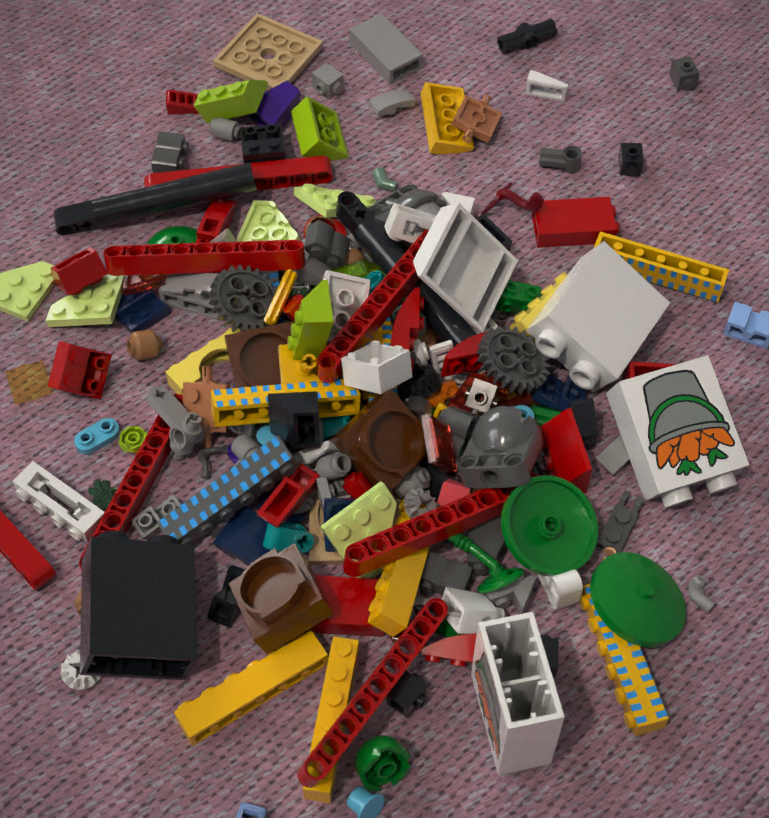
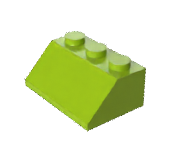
M246 80L225 86L221 85L209 90H202L197 96L194 107L206 123H211L213 118L229 119L256 113L268 82L266 80Z
M306 96L291 110L300 153L303 157L326 156L330 161L347 159L349 157L336 111L309 96Z
M322 280L301 301L299 311H295V323L291 325V336H288L287 341L288 350H292L293 359H302L306 354H313L317 359L325 349L334 322L328 280Z

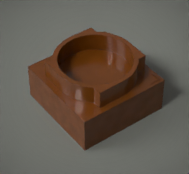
M294 321L225 335V344L235 388L281 384L278 346L288 344V336H291V325Z
M388 389L383 394L376 395L331 439V442L338 450L350 458L351 465L357 472H362L373 486L380 481L383 482L389 492L431 452V435L429 431L392 389Z
M295 543L279 553L275 548L253 561L243 571L241 576L229 582L253 640L266 655L334 614L307 558Z

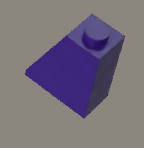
M286 80L266 91L257 112L249 114V117L258 126L282 124L283 129L292 117L291 110L300 103L301 94L299 89Z

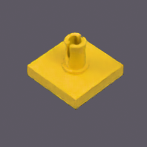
M288 344L278 346L281 384L321 381L318 378L317 359L313 354H306L302 359H293L292 350H288Z

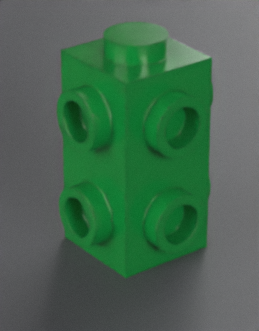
M508 280L494 310L518 314L522 310L526 311L529 308L527 306L529 302L536 297L540 298L542 296L541 287Z

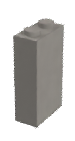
M382 13L349 29V43L389 85L422 69L423 54Z

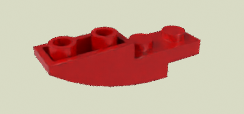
M221 199L210 204L196 232V243H209L225 229H229L237 207V201Z
M415 287L403 302L394 322L390 346L398 345L402 346L403 349L413 351L414 340L418 339V333L423 331L424 317H419L420 311L424 309V297H420V288ZM410 357V358H411V368H412V372H413L414 358H413V357Z
M486 332L469 337L453 347L445 356L441 376L447 377L480 370L484 363L477 361L480 355L476 352L479 349L478 344Z
M477 633L457 635L439 640L422 648L420 655L425 656L424 661L440 663V659L451 660L450 665L466 667V663L473 662Z

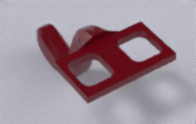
M510 182L504 188L497 191L496 196L481 212V215L486 214L498 201L509 200L526 211L534 212L540 209L544 199L540 193L534 192L528 201L513 191L508 190L512 186Z

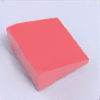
M448 479L442 485L437 504L443 506L467 496L472 488H467L462 483Z

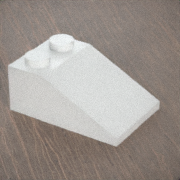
M330 270L325 271L323 280H328L334 321L326 345L332 341L368 298L369 279Z

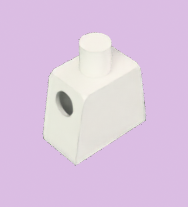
M450 587L445 588L442 600L448 607L445 619L459 634L477 633L479 622L505 617L504 609L495 607L481 593Z

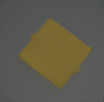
M43 360L27 365L22 364L21 367L5 371L15 405L29 400L35 401L36 398L52 394L51 387H48L49 380Z

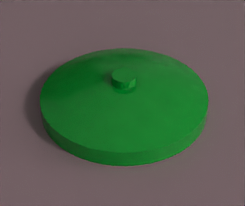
M549 475L533 477L525 485L517 486L504 503L501 515V528L505 543L514 558L528 570L543 576H556L573 569L577 570L593 554L598 538L596 514L585 494L569 481Z
M619 552L606 557L594 570L590 581L593 605L606 626L620 638L637 646L654 648L669 643L680 633L686 619L685 601L674 579L659 564L636 553Z

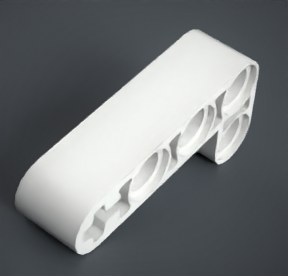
M575 569L556 576L537 574L554 610L580 602L583 584L580 575Z

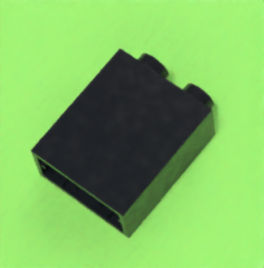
M106 531L100 533L97 537L91 536L82 559L80 675L185 680L197 661L194 545L178 544L177 538L170 535L154 536L148 541L129 540L128 536L120 531Z

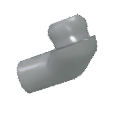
M696 575L688 584L689 598L709 613L716 603L704 594L705 578Z

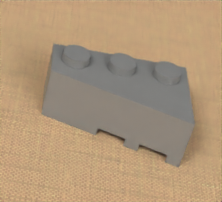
M167 274L159 289L160 300L168 306L217 320L220 314L212 313L214 305H209L212 297L208 296L211 290L210 286L217 274Z

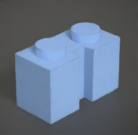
M735 302L723 335L767 349L769 345V312L761 310L760 313L751 311L752 307Z

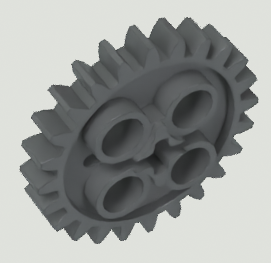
M238 265L236 270L233 266H230L228 271L223 269L220 275L217 274L210 286L211 290L208 296L212 297L209 305H214L212 313L220 314L217 320L224 319V327H227L229 324L232 325V332L237 328L240 329V332L270 326L264 322V318L278 287L271 286L274 280L267 281L265 279L267 277L266 273L262 276L259 275L258 268L252 272L249 265L246 270H243L241 265Z
M508 325L504 329L497 326L496 329L491 328L488 333L486 332L479 342V349L476 352L480 355L477 361L484 363L481 370H488L486 377L493 376L495 378L494 384L500 382L501 389L508 386L511 393L515 389H517L519 394H522L524 390L528 394L532 390L537 391L547 380L546 378L550 374L548 370L551 365L547 364L549 357L543 356L532 341L533 335L527 337L526 331L523 330L519 333L517 327H514L511 331Z

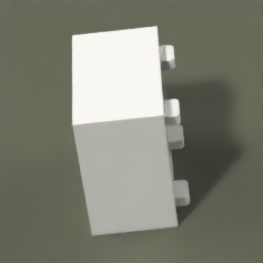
M374 340L363 348L350 352L347 356L341 358L345 386L383 394L388 389H392L412 378L410 350L403 349L402 346H388Z

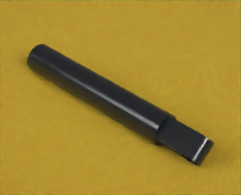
M251 163L57 208L53 212L56 233L61 236L77 234L255 192L257 187Z
M344 191L338 195L336 216L383 273L387 275L406 251L397 241L388 236L381 222L373 216L354 193ZM421 278L406 295L407 297L415 287L420 288V297H424V309L421 312L426 317V323L442 342L451 340L453 347H455L463 340L477 335L466 320Z

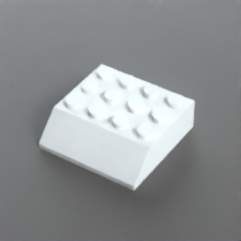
M459 202L441 207L413 260L418 277L479 333H483L518 262Z

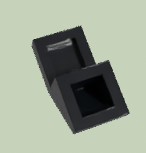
M235 565L228 567L222 590L213 596L207 619L228 628L232 626L240 608L229 582L241 576L244 569Z

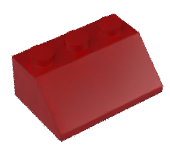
M569 408L541 426L543 442L541 450H543L545 455L543 456V463L545 469L550 471L551 476L569 481L585 494L588 490L592 466L572 409Z

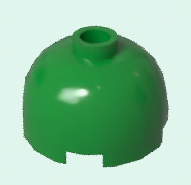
M386 735L373 737L367 740L356 754L355 767L359 779L371 791H381L379 787L389 782L394 786L410 770V765L408 764L410 754L396 738Z

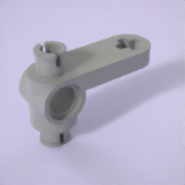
M159 386L152 387L148 393L147 402L171 428L169 432L170 455L175 460H183L185 455L192 452L195 444L203 440L204 434L200 425L202 418L201 416L198 417L199 414L195 412H188L169 390Z

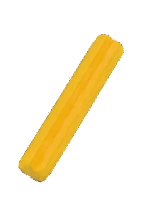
M291 269L284 273L264 318V322L270 326L277 323L297 278V273Z

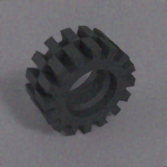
M422 365L420 368L416 367L413 370L412 378L397 385V392L404 403L406 398L412 396H432L431 393H436L441 383L433 366Z

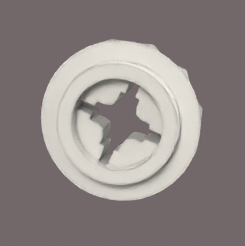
M78 649L71 655L67 654L64 663H61V677L64 683L72 689L83 690L90 688L101 678V676L80 674L78 676L77 669L73 668L76 666L80 667V650Z

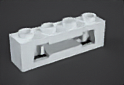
M393 203L384 228L391 239L395 241L405 240L412 245L421 233L424 232V230L415 228L416 225L413 222L418 223L419 227L430 229L437 215Z
M32 461L12 481L17 497L23 502L27 500L31 502L34 509L41 515L45 513L49 515L51 521L57 527L62 528L64 526L75 540L80 541L82 539L88 544L105 512ZM46 487L51 490L53 496L75 511L73 513L75 519L70 516L68 510L46 495L48 492Z

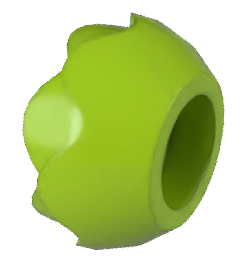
M129 426L121 432L119 445L125 452L136 454L148 433L141 427Z

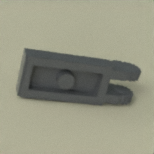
M624 490L619 503L615 505L596 543L597 547L603 550L606 547H611L616 550V553L621 552L638 518V512L644 501L643 497L639 496L635 500L632 510L627 509L624 505L630 497V491Z

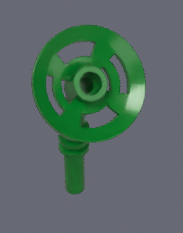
M462 533L446 539L454 543V547H459L460 550L464 549L465 553L470 552L490 568L488 571L490 576L477 587L478 593H488L505 587L518 580L525 573L523 568L513 567L504 569L495 559L477 546L473 539H469L467 536L464 537Z

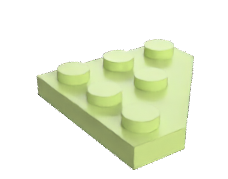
M303 184L302 187H294V196L325 218L337 217L335 211L338 195L344 191L317 187L313 184ZM355 194L367 208L377 202L372 196Z
M258 200L253 201L236 239L237 242L300 240L297 232L293 230L288 220L278 210L273 201Z
M41 261L0 273V311L29 321L55 285L50 269L54 265Z
M107 274L103 276L100 282L85 286L84 290L79 294L67 295L52 304L46 318L48 327L113 324L128 279L127 276Z
M380 481L320 527L342 560H344L347 546L392 527L397 503L385 484ZM380 567L356 578L374 579L383 570Z

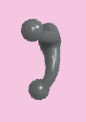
M229 445L204 448L202 451H198V460L202 463L204 469L201 472L203 479L210 477L207 462L210 454L217 452L227 454L229 452L227 449Z

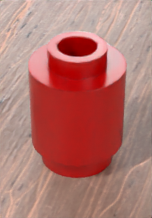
M351 472L343 480L345 482L343 489L348 495H351V498H359L373 487L362 472Z

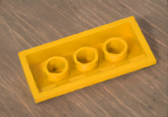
M425 82L420 95L430 153L455 154L473 151V139H471L470 143H466L467 137L464 142L463 136L466 132L451 125L465 97L464 89Z

